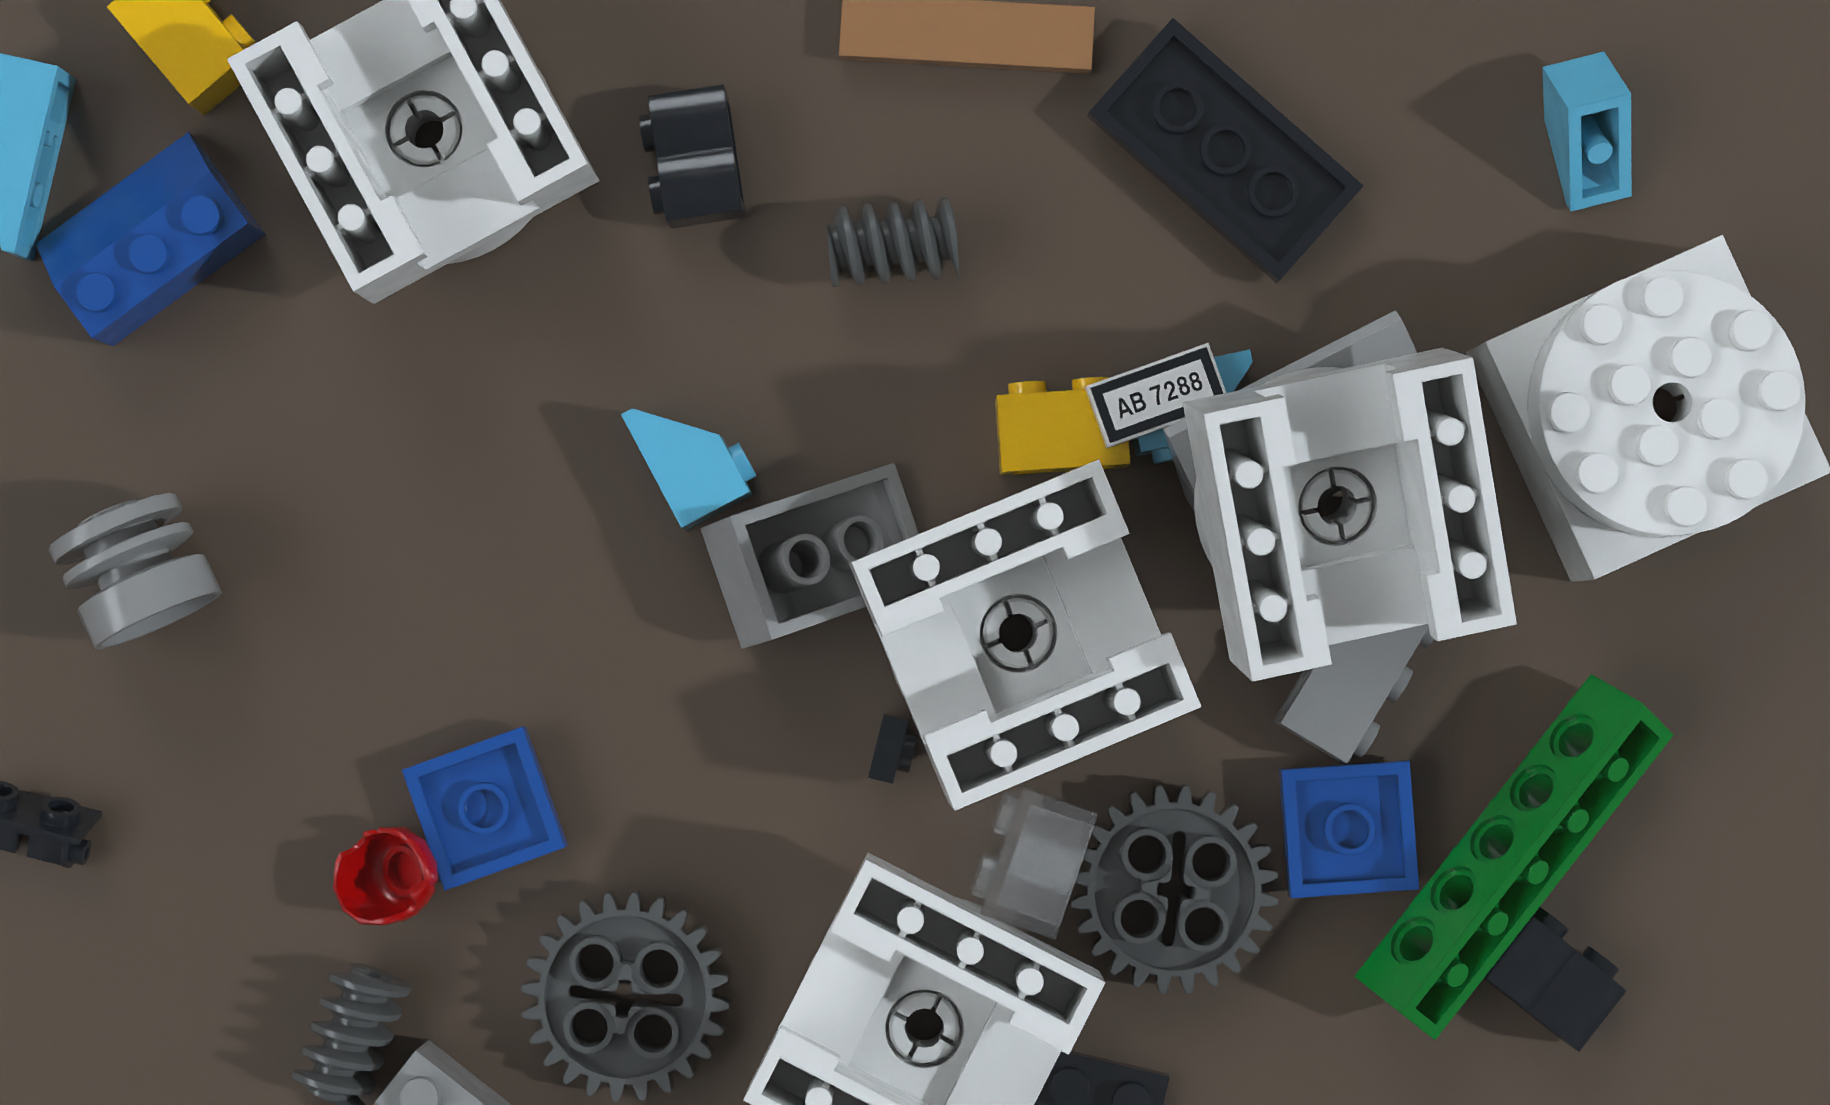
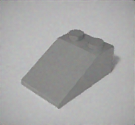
M895 462L729 516L700 528L741 649L771 641L867 607L849 563L919 534Z

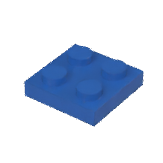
M526 726L402 770L427 844L437 862V871L444 891L568 846Z
M1398 760L1279 769L1287 890L1290 898L1419 889L1410 761Z

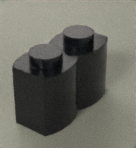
M724 84L648 96L650 113L639 115V123L645 152L656 151L659 175L648 177L649 193L654 215L665 213L666 222L671 229L745 218L746 211L728 93Z
M1539 907L1484 979L1563 1042L1580 1052L1626 993V990L1613 980L1619 971L1613 963L1590 946H1587L1582 954L1577 952L1563 940L1569 929L1547 911Z

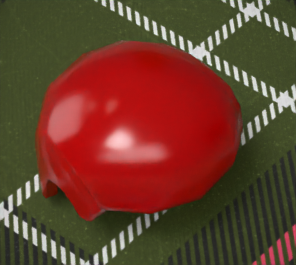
M379 827L378 830L370 829L363 832V837L352 848L341 852L337 856L334 867L333 890L342 911L359 924L391 925L404 922L417 915L436 891L435 884L438 881L437 862L426 841L407 827Z

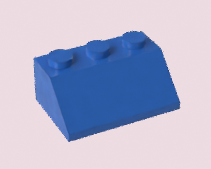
M187 132L36 243V246L54 288L90 337L115 346L263 237L265 232L194 136Z

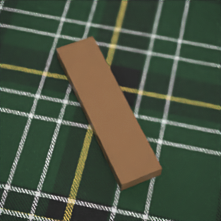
M842 0L839 60L1090 74L1092 70L1095 7L982 0Z

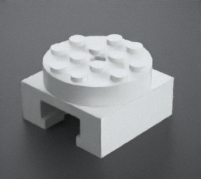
M382 0L311 40L303 26L296 21L227 59L353 292L373 304L446 264L467 261L496 249L516 235L532 217L599 181L555 101L545 78L537 68L501 0ZM440 121L443 124L442 138L435 144L439 150L438 153L432 147H416L415 136L417 130L426 122Z
M1723 235L1630 277L1619 280L1597 292L1492 338L1466 352L1468 356L1473 357L1476 376L1571 582L1595 580L1694 534L1726 525L1745 515L1756 506L1830 473L1829 463L1805 414L1804 380L1794 348L1776 319L1763 305L1751 297ZM1658 388L1667 390L1673 397L1681 394L1685 397L1676 401V414L1670 422L1661 419L1654 411L1653 396Z
M1438 348L1347 368L1316 367L1302 369L1281 375L1261 386L1183 402L1196 473L1194 490L1196 526L1201 544L1214 571L1229 659L1252 682L1332 665L1329 645L1425 624L1429 625L1430 636L1436 641H1442L1517 624L1473 357L1449 349ZM1331 484L1339 486L1342 492L1340 507L1333 514L1320 517L1319 512L1313 508L1318 507V500L1321 494L1326 489L1331 488Z
M1100 460L1083 465L849 563L889 659L895 680L906 700L945 797L955 811L1201 707L1172 634L1167 632L1161 635L1121 537L1130 533ZM1009 614L1023 615L1032 627V638L1029 644L1019 651H1010L997 640L1000 638V625L1004 619L1009 617Z
M867 853L749 1084L744 1101L751 1105H1034L1060 1052L1070 1054L1106 982L1099 970L1007 924L982 906L954 897L906 871ZM932 1006L935 1007V1013L943 1021L941 1031L935 1037L928 1040H920L913 1037L906 1028V1017H909L911 1013L918 1009L931 1010Z

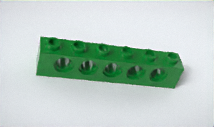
M1590 674L1496 796L1492 798L1460 842L1452 849L1449 856L1420 893L1412 900L1409 907L1380 944L1373 950L1354 977L1433 1040H1436L1674 734L1642 702Z

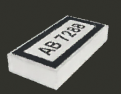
M1209 343L1085 387L1106 449L1161 430L1185 418L1183 402L1226 393Z

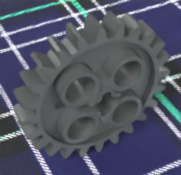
M1160 784L1154 785L1152 803L1145 805L1137 793L1132 791L1129 793L1131 812L1124 815L1114 806L1108 805L1106 809L1113 825L1107 830L1099 825L1090 823L1088 829L1099 841L1095 848L1077 846L1075 850L1082 859L1089 862L1088 870H1077L1069 874V878L1072 881L1086 886L1085 893L1069 899L1071 907L1089 909L1090 912L1089 916L1076 925L1079 933L1098 931L1100 936L1090 947L1091 953L1097 956L1112 950L1114 955L1108 969L1114 975L1122 971L1128 964L1132 965V984L1135 987L1139 988L1149 973L1155 975L1157 990L1161 994L1166 993L1172 977H1179L1186 993H1192L1194 975L1202 973L1207 981L1215 987L1218 985L1216 966L1224 963L1229 969L1238 974L1241 971V967L1234 953L1239 948L1253 954H1258L1260 951L1256 943L1249 937L1252 929L1271 931L1272 925L1259 916L1258 913L1260 907L1278 905L1279 899L1266 892H1262L1261 884L1278 878V873L1272 869L1259 868L1257 864L1258 861L1271 852V849L1266 844L1253 846L1248 844L1247 841L1258 828L1254 822L1250 821L1236 828L1232 825L1239 809L1235 804L1230 803L1218 814L1213 812L1215 793L1207 790L1197 805L1192 803L1190 787L1181 784L1175 801H1168L1167 794ZM1181 831L1185 835V842L1178 875L1179 879L1189 886L1188 894L1177 895L1175 899L1173 942L1170 945H1164L1161 939L1166 921L1168 900L1161 892L1157 891V886L1159 882L1166 883L1171 879L1173 836L1176 832ZM1150 835L1156 837L1162 846L1160 861L1154 867L1147 870H1140L1131 866L1128 860V850L1131 843L1140 836ZM1206 843L1220 845L1225 853V863L1222 870L1212 877L1196 875L1192 865L1195 851ZM1134 900L1148 901L1154 908L1155 917L1153 924L1141 933L1128 932L1121 925L1120 916L1123 908ZM1207 907L1213 909L1218 919V925L1214 934L1206 940L1196 941L1190 939L1185 932L1187 916L1197 908Z
M634 890L631 893L626 907H620L614 892L610 891L604 894L603 911L598 912L594 905L588 899H585L579 903V913L582 921L578 923L571 916L562 913L556 920L563 936L560 938L554 934L544 932L538 939L542 946L550 953L548 957L531 956L526 962L532 970L541 974L540 979L530 980L521 985L522 992L538 997V1003L525 1009L522 1012V1018L541 1020L543 1026L529 1039L530 1043L537 1044L550 1041L553 1049L546 1056L543 1062L544 1065L547 1067L564 1059L569 1065L564 1074L563 1082L567 1085L580 1073L588 1076L586 1095L592 1096L601 1083L605 1082L610 1083V1093L613 1102H618L626 1085L633 1084L637 1097L640 1101H643L648 1096L650 1081L654 1079L665 1093H668L674 1087L672 1070L676 1069L688 1079L694 1076L696 1070L689 1057L691 1053L705 1059H709L713 1054L714 1050L703 1038V1035H722L725 1030V1025L711 1017L712 1012L729 1009L731 1005L730 999L714 994V988L729 981V973L711 971L709 966L722 954L721 947L702 950L699 943L706 935L708 927L704 925L688 932L683 927L689 913V909L686 907L680 910L672 919L665 916V896L661 895L653 903L650 910L643 909L640 890ZM599 944L610 951L613 956L614 966L609 975L597 977L585 970L581 960L582 951L585 946ZM661 949L672 954L678 964L676 978L669 982H659L652 979L645 970L644 961L647 953ZM623 980L631 981L632 992L636 994H679L683 997V1003L681 1005H670L660 1001L640 999L636 1000L630 1010L627 1011L622 1009V1002L618 997H575L571 995L570 987L572 985H580L600 991H615L622 984ZM583 1009H594L604 1015L608 1025L606 1037L600 1040L584 1038L576 1028L575 1019L577 1012ZM651 1014L664 1017L672 1028L671 1041L661 1046L648 1044L639 1033L641 1018Z

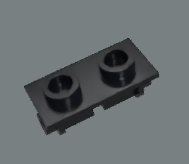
M0 781V850L15 853L20 847L21 834L29 836L27 857L61 865L65 868H71L74 863L85 865L90 855L92 843L90 840L84 839V837L101 818L102 811L80 806L77 801L66 797L48 798L21 791L11 783Z

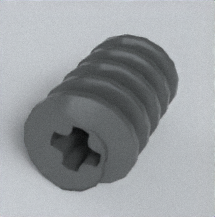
M947 197L939 199L934 217L929 216L922 199H916L913 202L910 216L907 219H904L897 202L890 201L884 220H878L871 203H864L858 222L853 223L846 206L839 205L833 224H827L832 287H839L844 268H849L857 285H864L870 266L875 267L883 284L890 283L895 264H900L908 282L915 281L920 262L926 263L932 278L936 280L941 278L945 261L951 260L959 277L955 212Z
M351 963L350 973H330L328 977L329 981L343 991L341 997H321L319 1000V1004L334 1015L332 1021H311L309 1028L324 1039L323 1045H303L300 1050L304 1056L315 1063L313 1070L295 1069L292 1071L291 1077L303 1085L310 1093L339 1105H365L364 1101L357 1095L370 1094L376 1085L374 1078L366 1071L379 1070L385 1061L383 1054L375 1047L389 1045L394 1037L392 1030L383 1022L398 1021L403 1013L401 1006L392 998L407 997L411 992L412 986L389 972L364 964Z

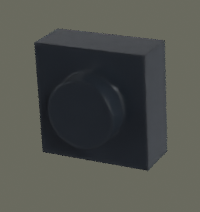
M884 713L868 778L893 784L896 770L909 773L918 738L917 735L906 733L909 719Z

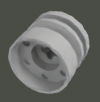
M164 493L141 500L133 499L113 505L86 518L79 523L78 527L50 544L48 551L55 565H67L83 561L63 575L62 580L66 588L74 589L98 584L101 590L86 600L77 610L95 650L117 646L161 629L207 606L222 594L205 555L193 554L173 558L171 551L188 540L194 532L188 522L163 526L178 516L183 509L176 494Z

